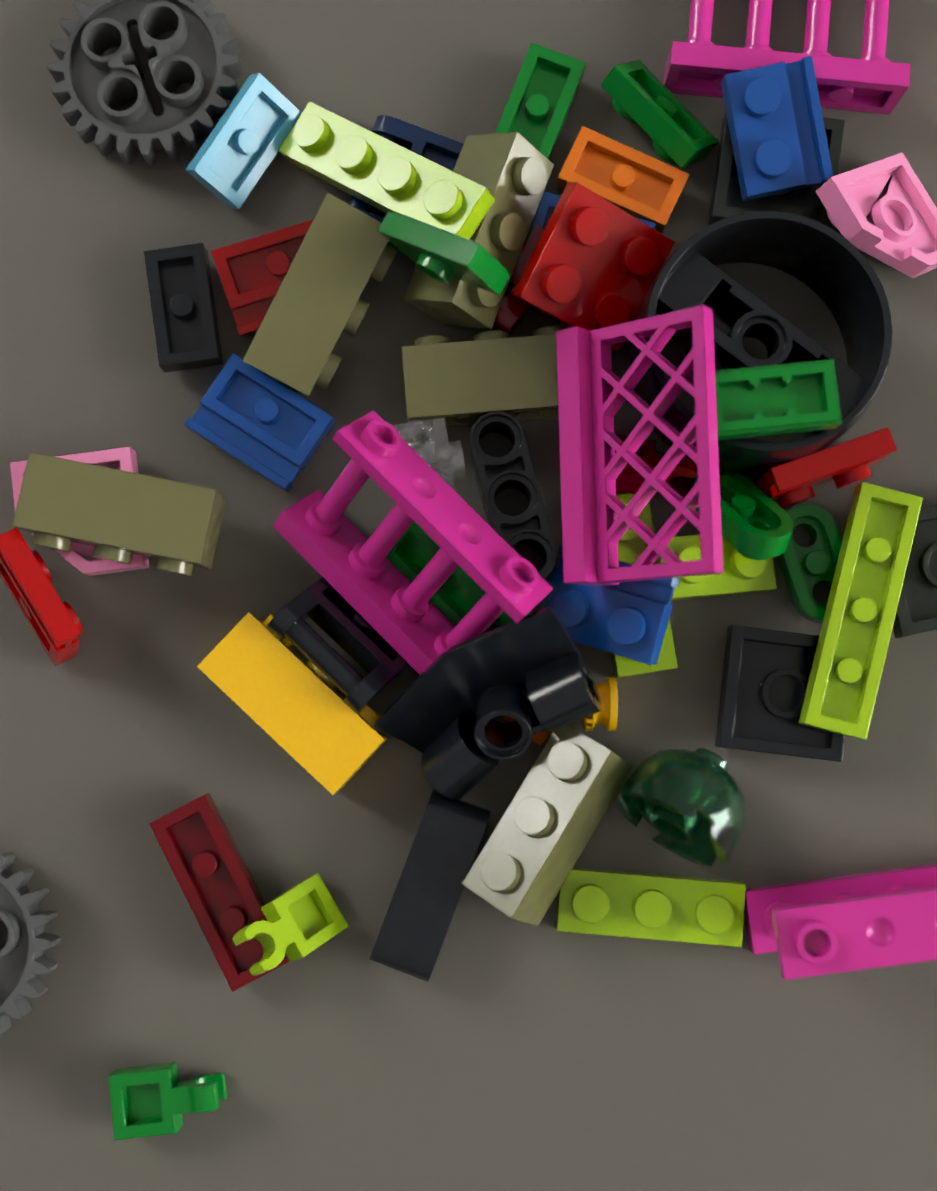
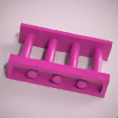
M691 0L687 41H673L664 69L663 84L673 94L723 98L721 80L726 74L785 62V64L801 61L803 57L812 56L821 108L891 114L909 88L911 64L891 62L885 58L890 0H865L861 59L833 57L827 52L831 0H807L803 53L774 51L769 47L773 0H749L746 42L743 48L719 46L711 42L714 0Z
M374 410L341 428L332 438L351 460L327 494L324 496L319 490L314 491L282 511L272 526L419 675L446 650L482 635L504 611L518 623L553 590L538 574L534 565L521 557L401 438L397 429L384 421ZM370 477L396 504L369 539H367L343 515V512ZM415 521L441 548L411 583L386 556ZM460 566L486 593L464 618L454 626L429 600Z
M937 863L746 888L744 919L749 951L754 955L778 952L781 977L784 980L937 960Z

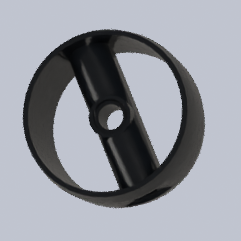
M756 211L737 214L708 225L694 234L673 252L656 273L635 319L655 316L656 312L661 315L700 305L713 309L714 356L719 359L723 370L834 359L842 424L836 429L813 431L816 435L785 443H761L739 438L718 440L719 470L742 475L767 473L772 467L824 450L828 445L846 433L860 419L872 402L884 378L892 348V321L888 300L876 272L867 259L852 243L830 227L810 218L786 212ZM726 263L765 265L781 270L806 284L820 297L833 314L844 340L847 365L715 265ZM692 327L680 329V331L692 339ZM652 336L644 337L643 339L648 342ZM750 337L760 340L766 346L768 358L757 359L750 356L744 349L743 339ZM631 341L630 366L641 352ZM653 362L634 388V392L650 406L668 383L663 370ZM677 396L662 417L679 433H682L695 414ZM656 426L653 428L669 447L673 445L674 442ZM695 440L693 445L697 448V443Z

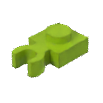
M316 873L262 906L261 910L268 921H256L242 928L234 935L232 940L235 946L252 938L262 944V959L249 968L252 975H259L277 967L282 962L285 953L291 963L304 958L349 926L319 873Z

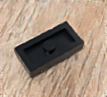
M197 243L144 251L159 367L167 373L223 364L208 251L204 244Z

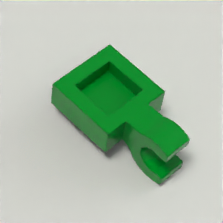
M177 1062L119 1068L108 1076L114 1141L176 1134L183 1126L182 1113L215 1111L219 1109V1101L227 1099L225 1072L208 1073L179 1081Z

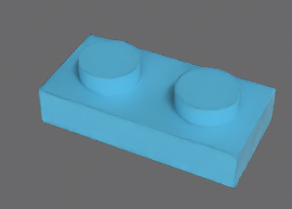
M260 73L251 74L185 171L230 209H240L278 153V149L302 112Z

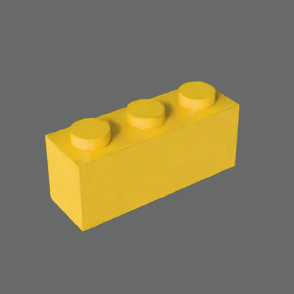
M248 612L197 667L327 791L334 795L347 784L388 739L381 731L373 728L376 719L380 715L369 704L359 714L352 711L343 702L345 697L334 688L335 684L311 661L307 663L290 647L292 643L287 638L279 641L267 629L268 623L274 617L272 614L263 621L258 616Z

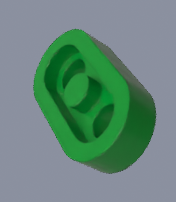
M719 470L722 536L741 555L749 559L765 560L783 554L788 547L794 528L791 516L744 475ZM698 505V507L695 509L698 513H699V505Z
M800 504L786 512L794 522L793 531L796 527H802L809 532L810 544L808 547H801L796 544L792 531L786 551L777 557L796 610L809 621L823 623L827 603H818L814 599L812 591L816 583H822L830 592L842 538L834 518L827 510L815 504Z

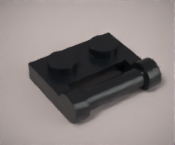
M323 577L287 603L267 625V629L279 641L287 638L347 696L343 702L356 714H359L390 682L409 666L392 646ZM310 617L368 675L364 678L304 620Z

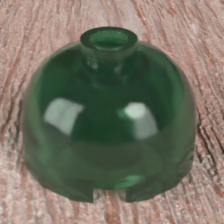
M698 748L695 752L687 749H667L656 752L636 767L616 796L618 808L635 827L643 818L661 832V834L651 840L672 853L703 866L712 867L717 856L721 866L726 864L736 848L745 826V798L734 777L727 772L729 769L727 762L716 753L703 748Z

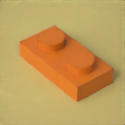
M582 126L559 173L556 187L564 190L568 182H578L633 217L656 223L655 230L662 234L690 174Z

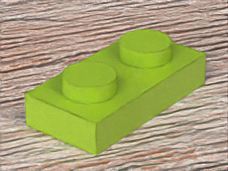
M700 535L673 537L667 545L682 561L701 560ZM722 536L723 574L680 577L678 587L675 586L672 600L767 592L777 589L773 557L765 560L749 559L741 555ZM659 556L653 564L666 562Z

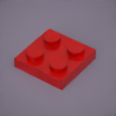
M568 182L512 296L570 328L578 326L591 331L635 321L654 276L666 261L675 242L578 182ZM623 342L612 344L611 350L619 352Z

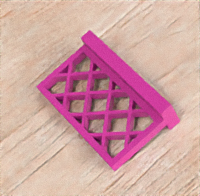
M700 305L591 331L578 326L556 331L564 583L601 587L619 585L621 582L723 574L713 309ZM692 327L693 349L677 369L660 352L676 330ZM652 336L648 342L643 339L644 337ZM631 341L641 352L622 379H620L612 372L611 345ZM654 362L671 379L650 406L633 389ZM693 375H694V382H692V381L690 380ZM684 388L695 398V415L682 433H679L662 416ZM627 399L644 416L623 442L614 434V416ZM656 426L674 443L655 469L652 470L635 453ZM695 440L697 443V448L693 445ZM686 453L697 463L698 481L683 499L665 480ZM629 463L646 481L626 506L616 496V478ZM658 491L676 510L657 535H655L638 518V515ZM698 505H699V513L695 510V509L698 507ZM687 519L700 531L701 560L682 561L667 546ZM631 527L648 546L633 566L619 568L618 542L628 528ZM659 556L666 562L653 564Z

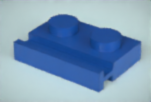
M812 56L803 57L801 61L785 64V62L724 75L721 80V87L742 201L795 191L815 184L822 185L833 177Z
M233 353L201 399V406L192 419L189 417L185 426L193 433L289 493L293 487L292 483L300 471L305 469L335 424L333 416L264 372L243 362L242 358Z
M560 545L557 553L560 555L556 572H552L549 584L553 590L546 596L543 608H553L575 642L644 664H657L673 606L671 604L675 586L678 587L680 577L621 582L619 585L601 587L564 583L563 545ZM619 561V568L633 566V564Z

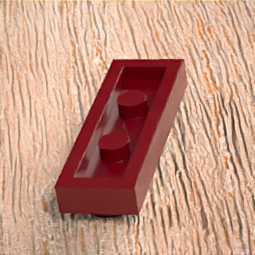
M210 793L204 794L149 823L232 992L290 961L285 953L282 962L277 967L259 975H252L249 968L262 959V944L252 938L235 946L232 940L234 935L242 928L256 921L268 920L261 910L265 903Z

